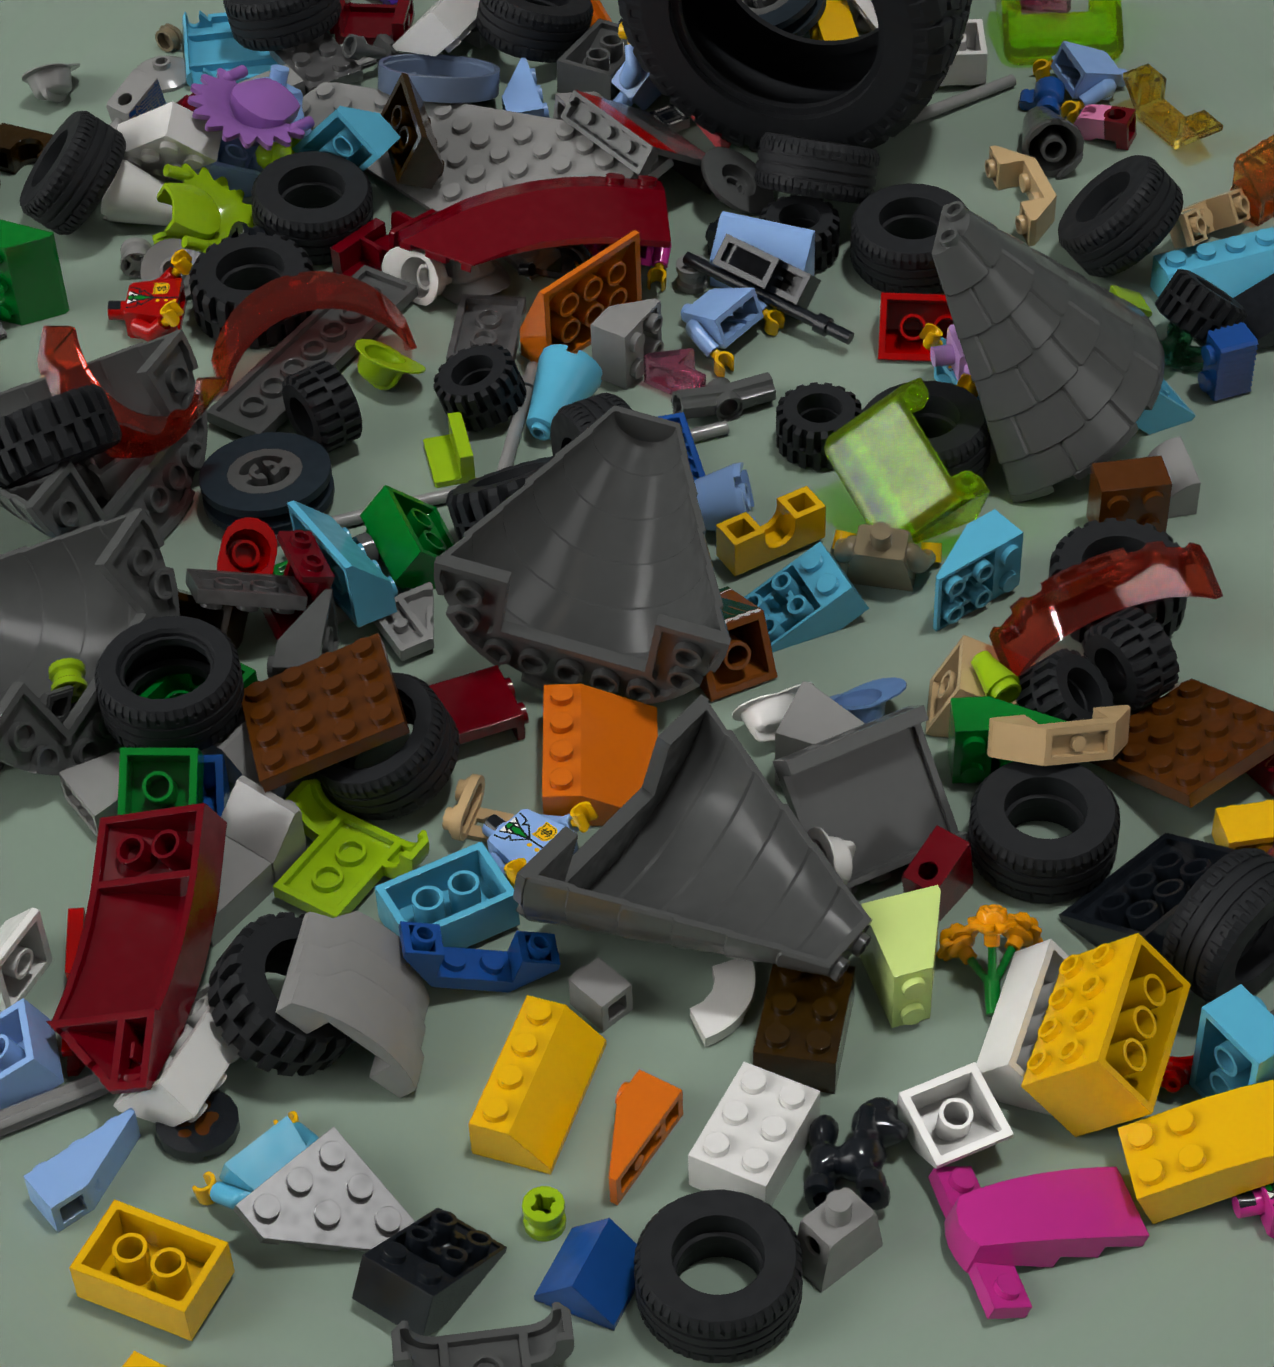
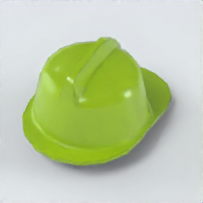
M360 339L355 343L356 350L359 352L357 364L359 374L379 390H389L395 387L404 373L421 374L426 371L422 364L402 355L391 346L372 339Z

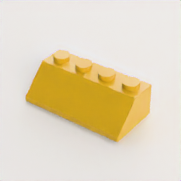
M529 995L526 996L468 1123L472 1154L547 1174L552 1173L607 1045L606 1039L567 1005Z

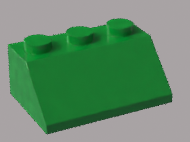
M0 219V320L23 326L66 314L70 309L54 233Z
M385 485L360 514L367 528L366 533L374 540L379 557L388 568L389 576L392 577L396 586L402 589H406V587L413 589L431 582L433 589H436L434 581L435 559L456 543L436 507Z

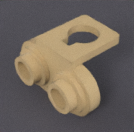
M471 774L466 780L460 779L455 791V800L458 804L454 807H447L445 810L442 827L444 830L449 831L454 840L464 841L467 838L487 843L489 837L482 833L481 826L476 825L477 822L485 823L488 817L494 814L506 822L514 816L511 813L480 807L485 790V778L483 775Z

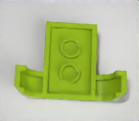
M318 779L302 781L286 799L293 801L300 808L304 834L313 840V843L273 885L274 896L307 913L314 912L331 918L351 913L383 876L391 879L415 870L429 854L427 831L422 830L417 835L418 842L406 841L336 807L325 796Z

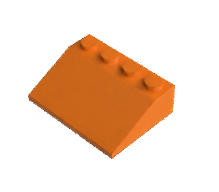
M632 231L538 292L519 329L522 356L538 363L543 349L553 344L568 345L566 351L577 354L578 350L582 351L591 345L590 325L608 306L642 301L640 232Z
M584 684L544 685L543 814L564 816L570 814L571 809L577 804L589 801L598 815L597 820L589 821L590 826H603L642 788L658 737L657 707Z

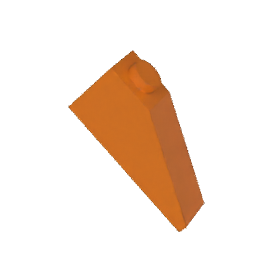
M640 1069L630 1082H624L621 1085L615 1099L617 1106L609 1170L610 1202L617 1206L683 1116L682 1089Z

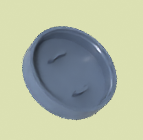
M400 54L384 57L378 63V89L391 95L401 73L409 75L422 101L471 103L491 100L499 95L500 68L488 61L447 54H438L437 56Z

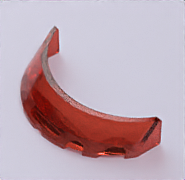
M306 271L299 272L296 276L286 275L274 279L253 291L238 304L220 331L213 349L211 364L218 392H227L239 360L258 336L272 325L287 317L316 309H340L368 316L395 332L403 340L405 351L417 349V346L404 315L385 295L374 287L356 278L339 273Z
M69 325L43 326L37 362L40 375H45L51 395L54 396L91 384H97L103 388L87 365L80 348L75 327ZM223 377L197 378L193 399L187 409H176L168 416H150L138 413L123 406L105 391L122 431L121 442L109 448L105 453L110 457L132 459L151 456L166 450L190 430L218 397L229 380Z
M1163 541L1148 542L1138 551L1128 553L1124 548L1112 550L1089 558L1080 564L1073 565L1041 582L1042 590L1031 597H1020L1010 606L1012 614L1000 627L994 626L989 637L999 662L1019 677L1022 672L1028 669L1057 642L1081 627L1106 615L1154 600L1174 597L1218 599L1223 597L1211 564L1199 544L1189 542L1183 548L1166 547Z

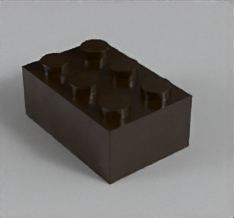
M773 964L753 1049V1065L820 1092L835 1094L855 997L856 966L849 965L843 976L835 982L828 976L781 968L777 964Z

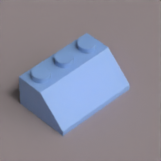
M722 211L710 256L711 263L726 234H729L814 276L815 230ZM710 277V286L732 288Z

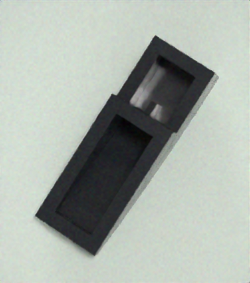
M726 234L712 262L714 265L805 309L808 308L821 282L815 276L729 234Z

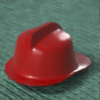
M244 517L235 520L227 527L222 537L217 560V571L273 575L278 545L274 531L267 523L258 518Z

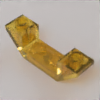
M1145 64L1123 73V80L1133 106L1136 109L1138 119L1175 150L1223 130V125L1207 111L1202 110L1189 116H1184L1164 98L1167 78L1150 64Z

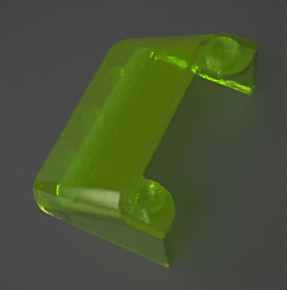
M995 0V10L1004 56L1013 65H1033L1038 59L1050 61L1052 60L1051 56L1057 54L1062 41L1103 50L1109 54L1113 61L1118 59L1123 52L1124 36L1121 0H1089L1087 12L1022 14L1020 0Z
M921 378L901 385L833 432L827 438L824 446L827 458L866 524L873 525L878 521L887 522L891 528L905 529L911 533L915 544L976 520L990 493L983 479L972 471H962L951 477L912 414L923 409L928 401V389Z

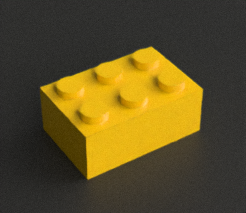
M115 1199L69 1267L78 1297L190 1341L193 1340L235 1272L228 1242Z

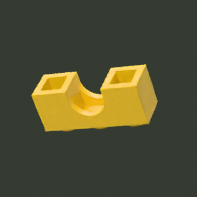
M805 486L777 498V508L774 516L762 526H759L747 512L716 524V556L734 576H737L825 538L826 506L808 486Z

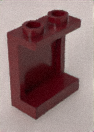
M340 0L342 11L338 22L330 30V34H335V41L339 45L343 44L349 34L364 36L368 45L372 46L379 34H387L396 42L412 26L415 16L413 0H398L397 5L351 3L350 0Z
M279 531L277 540L288 560L283 575L296 578L308 596L307 609L325 589H331L335 576L311 531ZM261 608L276 640L304 612L302 610H295L294 614H280L274 612L273 608Z
M498 665L429 685L455 721L459 731L460 744L512 729L517 740L525 739L524 724L529 723L527 710L523 702L517 703L513 683L509 677H503Z

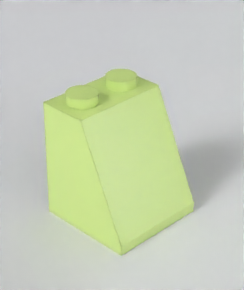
M938 885L861 904L872 922L866 934L871 936V941L860 955V958L891 1028L902 1025H914L922 1020L929 1019L931 1015L941 890Z

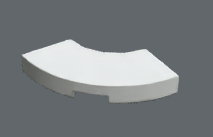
M733 959L712 966L714 980L712 991L704 1001L690 1008V1018L705 1047L726 1038L744 1021V1016L755 998L756 977L753 961Z

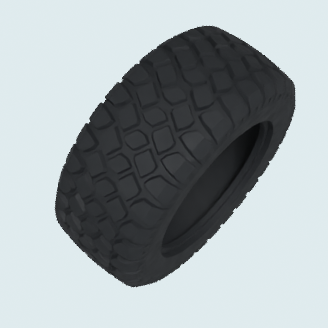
M618 0L620 16L623 18L622 25L628 43L634 47L633 53L642 69L650 73L649 79L663 95L671 96L669 102L685 116L692 115L695 117L694 123L711 134L718 132L722 134L721 138L739 147H743L744 144L748 145L750 151L758 153V150L761 149L759 147L760 139L766 132L871 149L886 143L889 137L898 135L910 125L912 120L918 117L946 77L949 66L952 65L960 47L961 37L965 32L972 0H871L877 16L878 28L859 37L837 41L809 39L783 31L759 17L742 0Z

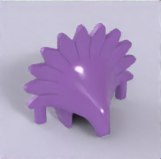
M240 65L229 71L218 68L217 78L208 74H202L200 79L202 84H191L190 91L195 95L189 96L187 103L197 107L193 111V118L207 120L205 124V131L207 132L222 131V140L224 142L239 138L242 146L246 149H249L251 146L261 145L264 149L271 150L273 141L289 147L291 145L290 137L303 139L305 131L313 128L315 125L311 116H306L292 123L296 119L301 105L293 94L277 81L269 78H260L237 84V80L248 76V69L245 65Z

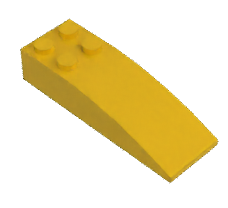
M1274 1079L1198 1099L1118 1128L1137 1201L1152 1224L1274 1183Z

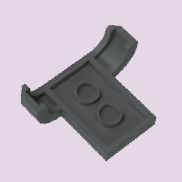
M554 1302L551 1304V1313L542 1321L531 1325L443 1336L419 1335L410 1329L408 1321H401L391 1331L394 1367H556L563 1363L574 1350L570 1309L561 1303Z

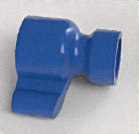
M1053 76L1039 79L1036 82L1035 89H1024L1021 91L1019 107L1024 111H1028L1037 106H1044L1060 115V108L1064 103L1065 97L1064 83Z

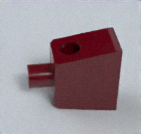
M937 825L903 873L902 884L904 893L938 885L941 890L939 921L944 918L974 884L970 843Z

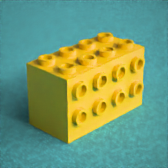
M1139 933L1108 944H1101L1097 948L1077 955H1070L1063 960L1059 967V975L1054 990L1049 997V1004L1043 1022L1038 1029V1037L1032 1055L1027 1062V1069L1021 1087L1074 1137L1100 1131L1104 1128L1130 1122L1152 1114L1191 984Z

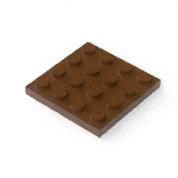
M379 633L360 638L350 645L333 652H326L314 660L299 666L290 667L278 675L263 681L254 682L244 688L242 706L259 782L265 793L410 733L387 652Z
M1191 678L1130 716L1128 744L1114 759L1090 761V763L1192 808L1274 754V712Z

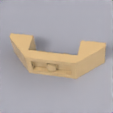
M996 145L989 146V159L985 160L987 177L993 180L998 190L1020 186L1022 193H1026L1029 198L1027 201L1020 202L1019 215L1015 218V225L1018 234L1023 235L1028 246H1034L1055 221L1057 195L1036 158Z
M1242 187L1183 208L1178 221L1170 231L1174 248L1194 246L1208 239L1207 234L1213 231L1234 226L1250 219V203L1244 195Z
M1128 705L1093 708L1092 719L1038 724L1026 715L990 718L987 755L992 758L1039 766L1114 759L1128 744L1131 707Z

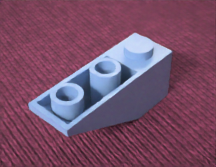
M521 57L502 95L503 110L549 118L547 103H543L541 85H537L535 68H529L527 59Z
M132 1108L110 1118L103 1126L84 1138L75 1140L68 1148L48 1161L39 1163L32 1171L23 1176L30 1200L57 1233L95 1209L141 1137L136 1114Z

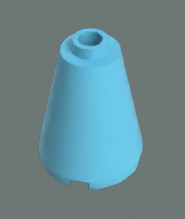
M553 344L543 349L538 360L526 421L527 428L535 438L551 440V423L558 410L565 405L591 397L600 387L603 375L602 369L596 360L581 350H578L577 354L566 351L568 345Z

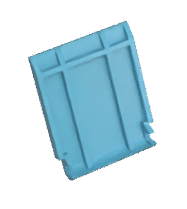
M199 11V22L196 24L188 21L186 12L183 14L186 81L190 87L193 83L202 84L200 81L202 74H208L217 78L218 68L229 71L240 65H245L248 69V76L236 81V83L267 72L270 70L271 65L278 64L270 56L269 51H254L240 45L233 37L226 12L208 14L207 17L202 11Z

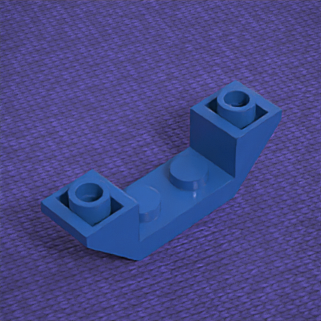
M400 921L398 926L403 958L431 987L509 993L559 970L561 965L555 934L516 931L508 951L445 947L442 942L440 924Z

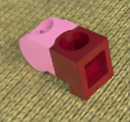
M1089 104L1082 109L1074 122L1084 140L1092 141L1097 138L1116 141V149L1128 150L1137 135L1136 109Z

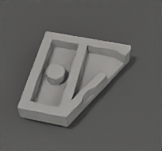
M428 582L394 597L397 612L373 621L401 661L434 648V593L432 583Z

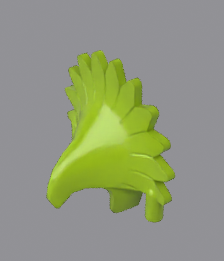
M186 163L182 167L170 164L164 166L163 175L165 177L181 180L182 183H164L157 194L158 202L172 205V220L164 231L152 235L154 244L165 239L177 238L182 239V248L206 253V249L214 243L220 244L222 239L229 236L235 222L241 221L246 223L248 227L253 226L252 205L242 202L245 195L242 190H229L226 177L221 176L213 180L209 170L205 167H202L197 175Z

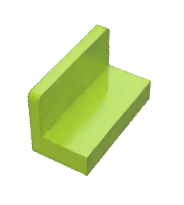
M461 411L447 414L449 434L423 440L436 488L463 484L476 478L474 456Z

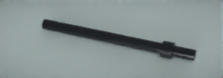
M687 252L683 257V264L732 288H755L757 297L766 305L811 326L812 331L824 337L829 335L848 345L854 338V332L835 324L833 318L822 313L817 315L691 252Z

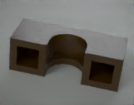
M1 123L0 171L16 175L22 167L36 163L53 134Z

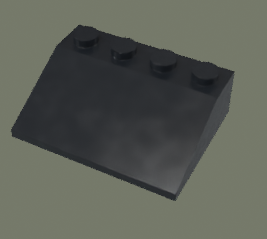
M1164 833L1108 876L1099 886L1094 887L1092 891L1086 893L1060 913L1059 917L1061 922L1095 947L1139 933L1162 955L1163 940L1168 925L1185 895L1213 864L1237 849Z

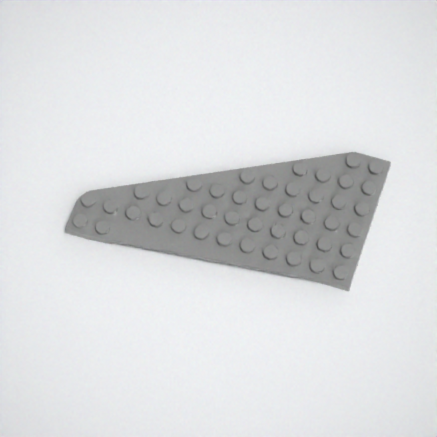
M322 82L303 97L302 108L304 117L311 116L315 122L314 127L311 128L313 130L339 106L381 114L390 95L374 88L338 82ZM423 101L425 109L431 121L434 137L437 139L441 159L444 161L443 174L440 178H437L433 188L426 189L398 184L388 150L365 170L427 210L434 209L438 212L466 198L530 181L562 177H606L608 173L622 174L625 178L638 179V176H640L564 120L464 103ZM658 155L648 176L658 179L674 166L672 158ZM550 247L504 256L502 258L517 270L520 263H533L536 268L546 270L562 256L560 250ZM537 275L525 277L532 281L534 278L537 277Z

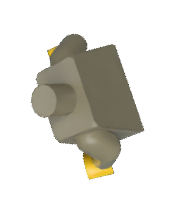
M878 521L873 525L861 524L858 526L856 534L836 529L832 544L835 559L844 564L849 562L847 577L852 584L911 592L914 589L916 573H924L934 562L941 563L942 543L921 542L920 548L913 542L909 531L891 528L887 522Z

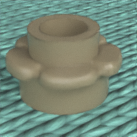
M166 23L156 32L155 39L163 51L171 52L174 49L180 50L183 36L176 26Z

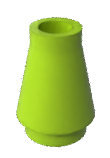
M982 651L973 657L971 666L975 670L986 696L1009 703L1017 699L1021 693L1020 679L1017 675L995 659L989 651Z

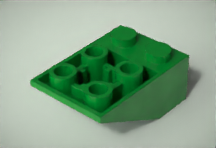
M990 696L951 698L947 750L952 784L982 782L998 768L1013 762L992 758L987 755L990 718L1026 715L1038 724L1067 721Z

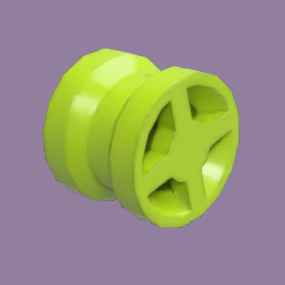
M63 658L53 662L48 668L49 679L53 683L51 691L71 685L74 687L71 703L77 702L88 686L87 681L84 679L86 676L84 663L75 658Z
M550 1186L536 1187L526 1193L522 1201L523 1224L526 1233L537 1241L546 1242L562 1235L566 1228L563 1195L557 1189ZM542 1209H548L550 1213H545Z

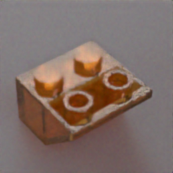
M1274 135L1262 140L1245 153H1241L1233 165L1234 175L1230 191L1242 187L1243 193L1250 203L1249 213L1251 218L1247 221L1256 226H1260L1274 217Z

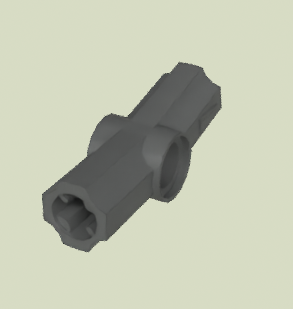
M768 372L730 382L725 377H719L711 380L705 387L674 391L671 398L673 414L684 412L686 419L716 415L718 420L729 422L739 417L745 408L775 400L776 389L773 379Z

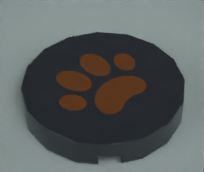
M217 1089L210 1093L205 1102L208 1104V1107L196 1121L192 1123L186 1121L175 1127L156 1122L157 1137L164 1151L176 1159L189 1162L204 1161L203 1157L214 1154L215 1158L225 1153L235 1143L240 1131L238 1107L232 1098Z

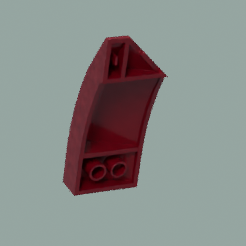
M608 173L606 177L553 178L498 188L466 198L398 231L400 248L407 251L423 249L425 250V257L444 264L450 263V259L460 262L461 270L471 273L472 266L536 249L580 244H613L634 230L640 232V246L670 248L671 237L665 189L661 181H657V178L648 175H640L638 179H629L618 173Z
M206 803L102 817L99 821L91 890L76 957L53 1019L46 1022L67 1042L69 1048L93 1071L104 1087L112 1094L151 1090L185 1027L198 991L214 929L227 822Z

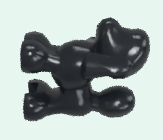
M875 1097L863 1103L852 1117L851 1132L853 1136L841 1146L835 1145L838 1139L839 1126L832 1116L825 1114L813 1120L810 1125L808 1139L812 1146L809 1153L811 1172L803 1185L804 1197L810 1211L826 1201L827 1195L836 1190L835 1183L840 1179L856 1183V1189H859L861 1199L873 1210L884 1209L889 1205L891 1199L890 1189L887 1185L886 1177L881 1170L887 1158L885 1148L906 1140L910 1129L904 1122L899 1120L898 1109L893 1101L885 1097Z

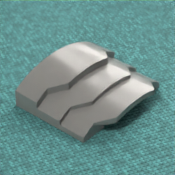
M359 911L335 918L314 912L306 913L275 1012L306 1034L329 1022L375 1055L369 1076L371 1079L399 1098L416 1090L424 1061L421 1046L426 1030L424 1021L430 996L423 984V978L403 958L400 937L381 923Z

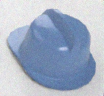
M896 677L881 678L859 685L842 694L830 696V698L864 723H868L885 715L886 701L901 694L906 689L907 683L905 680Z

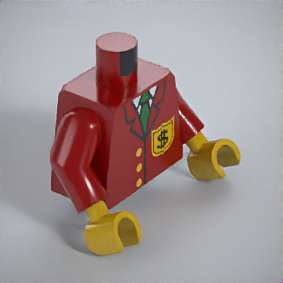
M180 249L171 258V264L174 267H169L159 278L152 281L130 284L126 301L108 302L109 320H125L128 336L143 339L147 342L182 329L187 301L181 274L188 275L193 266L191 263L192 257L184 249Z

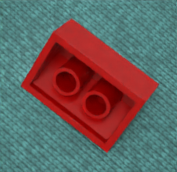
M881 292L878 360L931 362L930 350L925 349L923 339L919 337V334L927 323H932L943 332L942 337L947 339V328L954 323L945 295Z

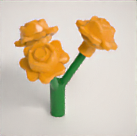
M982 905L978 909L976 916L968 918V925L963 926L962 924L955 923L941 931L939 939L940 949L936 956L939 959L942 958L945 962L952 958H960L964 965L972 967L984 983L986 1016L993 1017L1001 994L1000 980L1014 953L1021 950L1022 947L1027 948L1043 942L1041 938L1042 929L1039 927V922L1036 918L1030 917L1026 912L1007 914V909L1001 905ZM979 932L984 934V946L988 947V974L976 960L977 954L972 949L975 944V937ZM1000 935L1007 938L1004 946L1006 951L996 969L997 947L1000 946Z

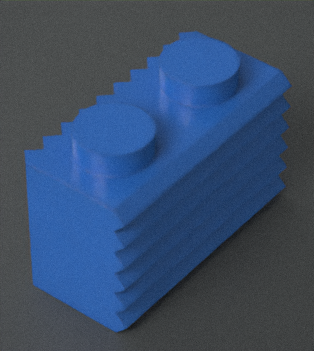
M1240 322L1239 325H1227L1226 328L1221 327V329L1215 328L1214 331H1208L1206 345L1202 346L1201 349L1204 364L1203 371L1198 373V383L1201 390L1206 392L1212 401L1251 391L1250 386H1252L1251 381H1253L1252 376H1254V360H1256L1258 340L1245 323Z

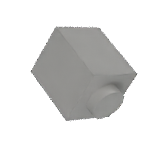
M599 957L587 966L577 969L569 979L570 1005L602 1032L633 1010L632 984Z

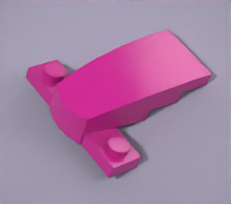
M972 1166L933 1168L928 1176L946 1219L944 1226L948 1247L958 1264L969 1274L987 1319L1026 1318L1032 1309L1031 1302L1015 1266L1053 1268L1060 1257L1098 1258L1105 1247L1143 1246L1150 1236L1117 1166L1039 1173L998 1182L982 1188Z

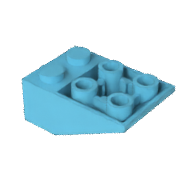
M995 509L966 525L936 575L933 629L936 632L949 624L956 623L961 617L977 608L984 607L991 600L1005 592L1012 591L1019 585L1024 532Z
M821 541L744 597L764 610L772 652L839 631L869 609L838 562Z

